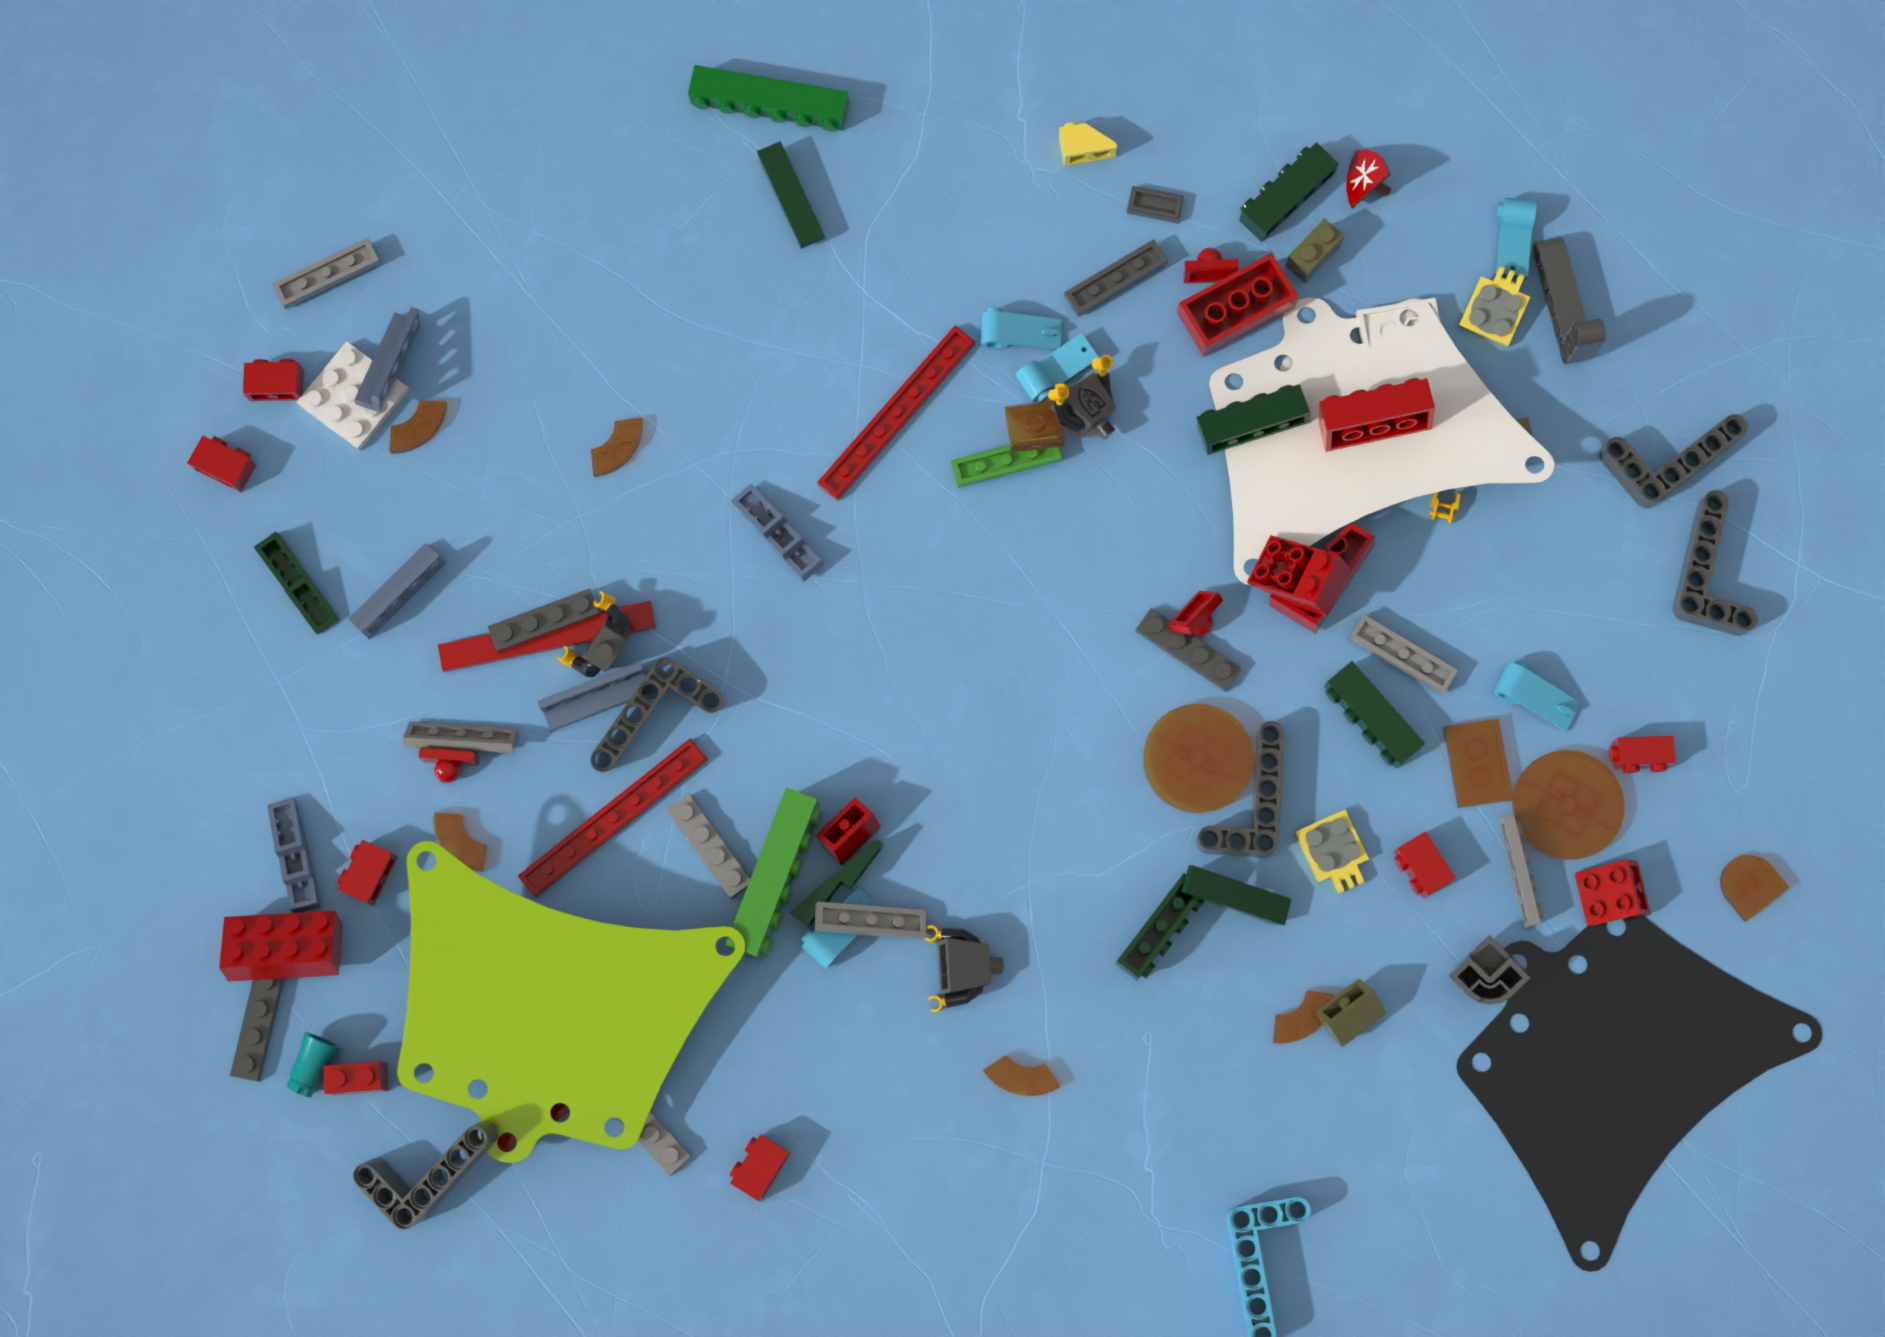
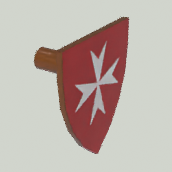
M1367 149L1356 150L1350 163L1346 191L1352 209L1373 190L1383 196H1388L1391 192V188L1383 183L1391 175L1384 158L1374 151Z

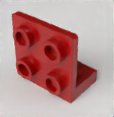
M1623 860L1575 873L1587 926L1600 925L1628 917L1641 918L1651 915L1638 861Z

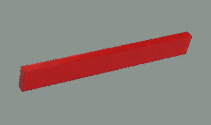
M954 326L819 479L817 484L838 501L972 349L975 341L957 326Z
M651 601L619 607L630 620V634L656 629ZM605 610L599 611L600 616L501 653L496 651L490 634L438 644L442 671L449 672L555 650L564 646L569 647L588 643L607 617V613Z
M688 739L521 872L518 877L535 898L538 897L706 763L708 759L692 739Z

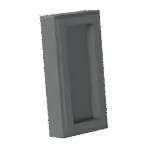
M1132 186L1127 214L1178 224L1184 196Z

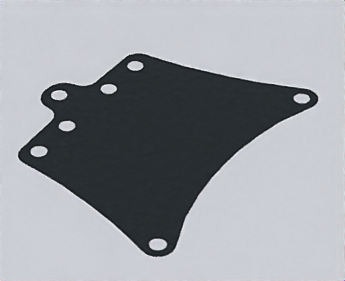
M1645 917L1622 919L1625 922L1626 929L1620 936L1611 935L1607 931V923L1587 926L1565 948L1558 952L1544 951L1529 941H1517L1504 948L1511 955L1521 954L1527 959L1526 971L1531 978L1513 996L1507 999L1503 1010L1462 1052L1456 1066L1461 1080L1498 1125L1527 1170L1549 1209L1571 1259L1580 1269L1589 1272L1598 1271L1606 1265L1627 1214L1651 1176L1682 1138L1707 1113L1735 1091L1767 1070L1811 1052L1817 1048L1822 1037L1821 1027L1815 1018L1765 995L1725 973L1675 941ZM1574 955H1581L1587 961V969L1582 974H1575L1568 967V961ZM1515 1014H1523L1529 1021V1027L1523 1033H1517L1510 1027V1019ZM1803 1023L1810 1027L1812 1035L1809 1041L1801 1043L1795 1040L1792 1034L1795 1025ZM1477 1053H1485L1491 1060V1066L1486 1072H1478L1472 1066V1058ZM1587 1241L1595 1242L1600 1249V1254L1594 1261H1587L1581 1256V1246Z

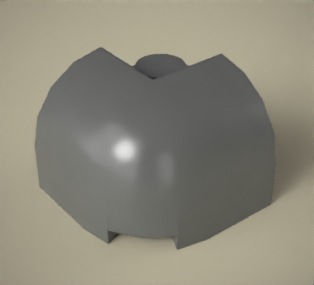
M1490 934L1449 975L1469 997L1478 1003L1488 1005L1503 1003L1531 978L1519 962Z

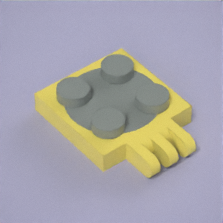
M1500 265L1493 281L1482 276L1480 277L1459 327L1508 347L1530 296L1518 292L1525 275L1520 273L1516 283L1512 282L1515 271L1510 269L1505 279L1501 277L1504 274L1505 267Z
M1345 809L1294 833L1318 883L1331 878L1338 894L1345 892L1341 884L1343 880L1349 890L1355 888L1351 879L1352 876L1355 877L1358 885L1365 883L1357 865L1368 861L1369 858Z

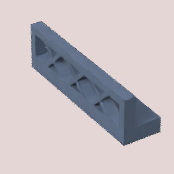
M411 307L407 316L394 312L354 399L356 405L381 413L419 330L420 319L418 309Z
M425 543L348 619L370 639L446 562Z
M638 662L537 702L545 715L550 731L553 732L628 703L647 674L641 662ZM650 684L643 688V696L653 693Z

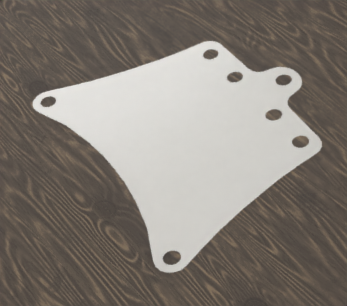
M1308 297L1299 299L1295 308L1283 314L1285 334L1280 344L1216 370L1210 377L1209 387L1216 410L1226 408L1228 404L1235 401L1245 402L1251 400L1260 393L1270 394L1276 392L1285 385L1295 386L1298 384L1301 386L1310 410V423L1225 450L1233 508L1234 572L1237 578L1244 584L1249 585L1247 581L1250 577L1244 571L1245 562L1249 559H1259L1270 535L1310 546L1335 530L1365 515L1415 497L1486 483L1543 482L1553 473V457L1508 413L1458 351L1434 310L1426 301H1423L1418 306L1365 315L1364 321L1370 350L1366 353L1364 343L1357 344L1350 339V332L1354 328L1360 327L1357 317L1350 319L1341 318L1333 312L1325 301L1319 298ZM1417 298L1408 299V300H1405V301H1402V302H1399V303L1417 301V300H1422V299H1417ZM1304 307H1309L1315 311L1316 317L1313 322L1305 324L1299 321L1297 317L1298 311ZM1405 310H1413L1418 314V321L1413 326H1405L1400 321V314ZM1384 321L1394 322L1397 325L1396 327L1392 324H1385L1381 327L1380 332L1383 336L1381 339L1377 332L1379 325ZM1280 355H1288L1292 359V367L1287 371H1279L1274 365L1275 359ZM1233 373L1239 374L1243 378L1241 388L1237 390L1227 388L1225 379L1228 375ZM1412 378L1428 379L1435 405L1431 430L1325 452L1318 423L1319 401H1323L1326 397L1332 395L1339 397L1350 395L1356 390H1374L1384 384H1402ZM1532 456L1540 457L1544 461V469L1535 474L1529 472L1525 466L1528 458Z

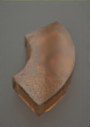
M419 401L416 412L409 420L402 424L391 426L389 452L391 454L405 453L429 441L443 423L447 411L446 401Z
M642 418L615 421L614 431L610 439L602 446L591 449L594 477L604 476L616 471L633 456L642 436Z
M434 812V829L440 846L473 871L483 873L486 845L476 842L468 836L464 828L463 816L461 814Z
M1306 991L1303 1002L1295 1011L1289 1014L1275 1015L1272 1043L1286 1044L1295 1042L1316 1031L1322 1023L1315 1012L1333 999L1335 994Z
M1005 1055L983 1070L995 1085L1016 1095L1040 1096L1060 1088L1045 1063L1037 1067H1022Z

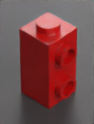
M1673 736L1620 737L1615 739L1612 745L1609 746L1610 762H1613L1614 769H1623V773L1640 772V768H1650V772H1665L1667 767L1676 763Z

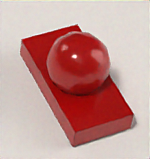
M1204 248L1198 254L1197 260L1185 261L1183 281L1184 283L1218 282L1238 271V259L1223 260L1220 251L1216 248Z
M1199 590L1169 622L1168 625L1171 631L1190 635L1195 634L1197 636L1209 633L1214 625L1211 613L1223 602L1220 593Z
M421 747L419 750V758L423 762L436 763L434 767L435 776L443 783L456 781L461 774V765L478 766L479 756L474 751Z

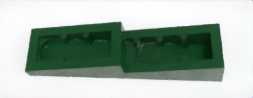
M781 141L758 150L757 154L760 164L778 198L781 209L800 248L802 249L825 239L824 233Z
M274 532L254 546V549L316 634H319L339 620V617L278 532Z
M876 839L790 911L791 916L810 928L815 921L816 903L818 901L829 902L842 884L849 890H852L883 848V843Z
M1193 865L1188 866L1182 892L1274 925L1285 926L1291 903L1290 898Z

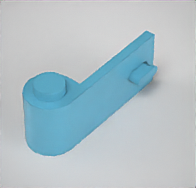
M1504 198L1503 203L1498 202L1496 218L1501 220L1495 276L1500 265L1505 267L1502 277H1507L1511 269L1515 271L1513 278H1517L1520 273L1525 275L1524 279L1528 278L1532 229L1535 222L1537 201Z
M998 307L988 308L987 312L982 313L981 346L986 349L996 350L1006 348L1008 345L1055 351L1061 347L1062 319L1004 312L1003 309Z
M1081 332L1041 361L1037 362L1034 360L1024 365L1017 371L1015 377L1033 402L1039 401L1043 403L1049 399L1048 393L1050 390L1055 389L1056 384L1066 383L1092 365V361L1095 358H1099V356Z
M1517 660L1514 663L1509 662L1494 690V694L1506 702L1525 706L1563 731H1567L1581 702L1531 672L1527 664Z
M859 886L843 902L845 904L880 906ZM811 928L801 939L804 942L802 949L827 970L836 962L845 948L858 934L819 932Z

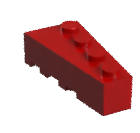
M1352 522L1323 549L1324 551L1340 555L1351 569L1334 605L1374 547L1375 536ZM1273 595L1269 596L1270 607L1315 634L1326 619V616L1303 610Z

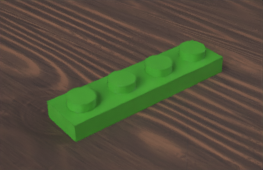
M1051 434L951 460L958 488L1061 462L1062 457L1056 436Z

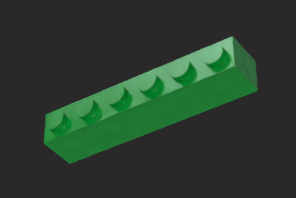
M694 65L688 91L690 103L699 109H708L710 107L719 109L727 114L738 112L744 113L751 118L767 117L779 123L785 121L795 122L802 127L819 126L826 131H843L849 104L848 91Z

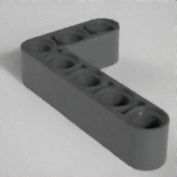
M1558 237L1535 242L1533 245L1534 258L1561 359L1565 365L1591 360L1606 340L1603 321L1600 318L1589 321L1585 320L1563 238Z
M1731 414L1655 473L1633 447L1621 437H1613L1605 444L1599 454L1600 460L1639 506L1651 508L1735 444L1745 434L1748 426L1745 418L1741 415ZM1727 425L1733 426L1737 434L1730 433ZM1706 441L1713 442L1716 445V450L1708 448ZM1609 448H1616L1620 453V457L1613 456ZM1686 457H1692L1696 462V466L1689 465ZM1627 468L1634 469L1638 477H1631L1627 472ZM1665 473L1673 474L1676 482L1667 480ZM1644 489H1651L1655 493V498L1648 497Z
M1712 490L1699 501L1696 508L1673 604V613L1681 621L1741 636L1756 626L1758 616L1755 610L1745 605L1707 595L1728 508V498L1725 493L1720 490ZM1708 500L1714 501L1718 506V510L1711 509L1708 506ZM1702 525L1708 526L1712 531V535H1706L1702 531ZM1696 550L1705 554L1706 561H1701L1696 557ZM1689 576L1697 577L1700 586H1694L1690 582ZM1683 601L1690 602L1694 607V611H1687L1683 606ZM1710 608H1714L1720 613V619H1715L1711 616ZM1737 615L1746 619V627L1738 623Z
M669 657L659 659L592 753V767L596 771L607 772L615 766L669 687L708 713L717 712L722 707V694ZM663 662H670L674 667L673 674L668 678L662 677L658 672V667ZM691 677L696 681L697 687L694 692L685 693L681 689V682L684 678ZM648 684H653L658 688V696L653 700H647L643 696V688ZM715 693L718 696L719 704L716 708L709 709L704 705L703 698L706 694ZM631 707H638L642 710V719L637 723L631 722L627 717V712ZM617 729L623 730L627 735V740L622 745L614 744L611 739L612 733ZM606 752L610 755L611 763L608 767L603 768L597 765L596 756L598 753Z
M1265 722L1260 727L1256 736L1252 829L1206 826L1201 829L1196 838V846L1201 852L1216 855L1266 858L1277 849L1279 843L1284 730L1278 722ZM1266 729L1275 731L1277 740H1266L1263 731ZM1265 756L1272 757L1276 762V766L1270 769L1266 768L1262 764V758ZM1261 784H1271L1274 788V794L1271 796L1264 795L1260 789ZM1262 810L1271 812L1273 821L1264 823L1259 818V812ZM1206 833L1213 834L1217 841L1216 845L1206 846L1202 841V835ZM1233 835L1240 836L1244 840V846L1238 849L1234 848L1230 844V837ZM1261 837L1268 838L1272 845L1271 849L1266 851L1260 849L1257 843L1258 839Z
M488 1120L470 1126L412 1189L380 1158H373L358 1165L353 1172L354 1182L398 1229H409L422 1222L498 1139V1128L493 1122ZM478 1130L483 1133L484 1141L478 1137ZM460 1150L465 1153L466 1161L461 1158ZM368 1168L372 1170L374 1175L373 1178L370 1177L368 1173ZM442 1170L446 1171L448 1180L442 1176ZM387 1188L391 1190L393 1199L389 1197ZM424 1189L430 1194V1200L426 1198ZM406 1209L411 1212L412 1219L408 1217Z

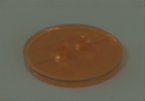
M1189 704L1171 710L1153 726L1144 746L1143 765L1147 780L1159 798L1178 810L1200 814L1222 809L1232 803L1242 793L1250 779L1254 757L1247 732L1231 714L1211 705Z
M1560 750L1539 757L1521 773L1513 791L1512 811L1516 822L1519 821L1521 823L1524 839L1537 851L1555 859L1579 860L1600 852L1615 838L1624 817V797L1618 780L1612 771L1600 760L1583 752Z

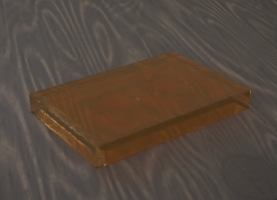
M1499 719L1445 726L1443 731L1457 808L1512 801L1514 798Z

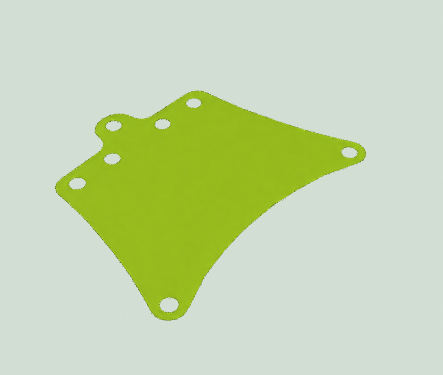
M423 841L414 845L407 855L411 947L407 1015L397 1069L400 1083L411 1091L471 1109L478 1114L481 1121L488 1120L496 1125L499 1132L498 1138L503 1133L513 1134L517 1140L514 1150L510 1152L500 1150L496 1140L487 1151L492 1158L500 1162L515 1163L524 1160L532 1152L537 1140L549 1133L614 1149L624 1150L632 1147L638 1141L658 1091L689 1033L709 1001L741 960L745 952V941L741 933L727 926L676 931L633 928L574 916L545 907L495 884L475 873L447 850L432 841ZM424 851H430L436 857L435 867L428 871L420 869L417 864L419 854ZM724 936L732 938L735 943L734 952L728 956H722L716 950L717 940ZM422 1063L429 1064L434 1071L432 1079L426 1083L417 1081L414 1076L415 1068ZM476 1079L484 1081L488 1088L486 1095L480 1099L471 1097L468 1092L469 1084ZM557 1103L566 1104L570 1110L569 1118L565 1122L554 1121L550 1114L552 1106ZM610 1118H618L624 1124V1131L618 1137H611L605 1131V1124ZM481 1132V1140L484 1141V1135Z

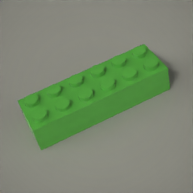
M786 788L732 925V928L738 930L744 938L745 952L743 955L759 961L762 960L763 955L768 957L773 945V941L770 938L773 929L778 931L783 919V915L780 912L783 903L788 905L793 893V889L790 886L793 878L798 879L801 873L803 863H801L800 859L803 852L808 853L813 841L810 833L813 826L818 827L823 815L816 798ZM728 937L725 945L734 951L735 943L732 938Z

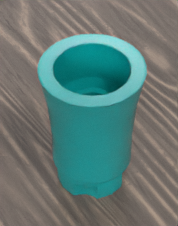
M305 1032L286 1087L297 1094L312 1097L315 1088H318L324 1075V1066L330 1065L341 1047L321 1036Z

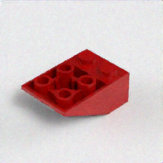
M1270 535L1247 583L1303 610L1328 617L1351 569L1338 554Z

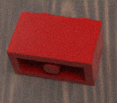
M255 359L252 363H244L243 394L249 401L298 400L303 394L304 370L293 359H280L279 362Z
M202 435L187 464L195 471L241 493L256 467V464L250 459L251 454L236 447L235 451L226 447L228 443L216 436L210 439Z
M854 797L815 836L822 848L840 865H843L881 827L875 815Z
M1426 831L1394 851L1396 865L1402 872H1407L1411 879L1409 884L1416 895L1421 894L1423 899L1456 879Z
M362 840L360 845L357 844L350 855L352 861L348 869H344L338 879V884L340 885L338 890L374 906L398 856Z
M385 1062L324 1066V1094L326 1095L388 1091L387 1063Z
M760 1134L758 1139L754 1136L745 1148V1152L748 1153L743 1163L738 1161L729 1175L733 1177L730 1184L758 1202H761L790 1155L789 1151Z

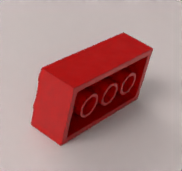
M1270 253L1179 302L1177 314L1201 354L1205 357L1295 308L1299 296L1273 254Z
M1412 378L1402 384H1384L1374 390L1366 391L1361 389L1352 392L1350 395L1341 397L1332 395L1326 397L1323 401H1319L1318 423L1325 452L1431 430L1435 405L1428 379Z
M336 911L224 917L219 968L228 982L339 975L343 924Z

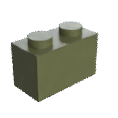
M1324 218L1292 251L1288 257L1286 267L1306 283L1339 249L1345 235Z
M1357 979L1315 1012L1327 1033L1341 1047L1352 1041L1386 1014L1374 991L1360 979Z

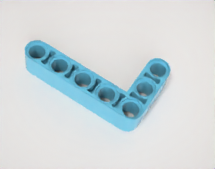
M1290 1197L1232 1208L1228 1212L1227 1225L1248 1337H1255V1332L1260 1327L1268 1329L1269 1337H1276V1328L1257 1230L1306 1221L1311 1214V1207L1304 1198ZM1296 1201L1301 1203L1304 1208V1212L1299 1218H1294L1289 1212L1290 1205ZM1267 1206L1272 1207L1276 1213V1217L1271 1223H1266L1261 1216L1262 1210ZM1239 1211L1244 1212L1248 1217L1247 1225L1242 1228L1237 1227L1233 1221L1234 1215ZM1244 1240H1249L1253 1245V1252L1247 1257L1242 1256L1239 1252V1245ZM1249 1269H1255L1259 1275V1279L1254 1285H1248L1244 1280V1274ZM1254 1298H1261L1264 1303V1309L1259 1314H1253L1250 1310V1302Z

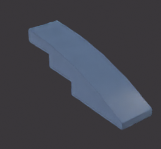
M752 484L731 500L740 513L803 581H806L824 565L822 559L786 522L783 515Z
M295 798L267 805L274 849L279 857L282 880L287 888L291 912L300 913L320 907L310 853Z

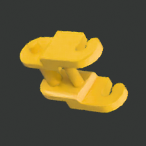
M1457 491L1456 499L1452 505L1439 502V499H1437L1438 492L1432 495L1430 507L1433 508V511L1429 513V515H1432L1431 520H1434L1435 517L1447 519L1448 524H1450L1452 520H1455L1453 513H1456L1458 510L1461 491ZM1438 506L1449 508V514L1438 512Z

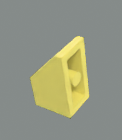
M1070 122L1063 127H1059V142L1064 167L1116 158V142L1088 124Z

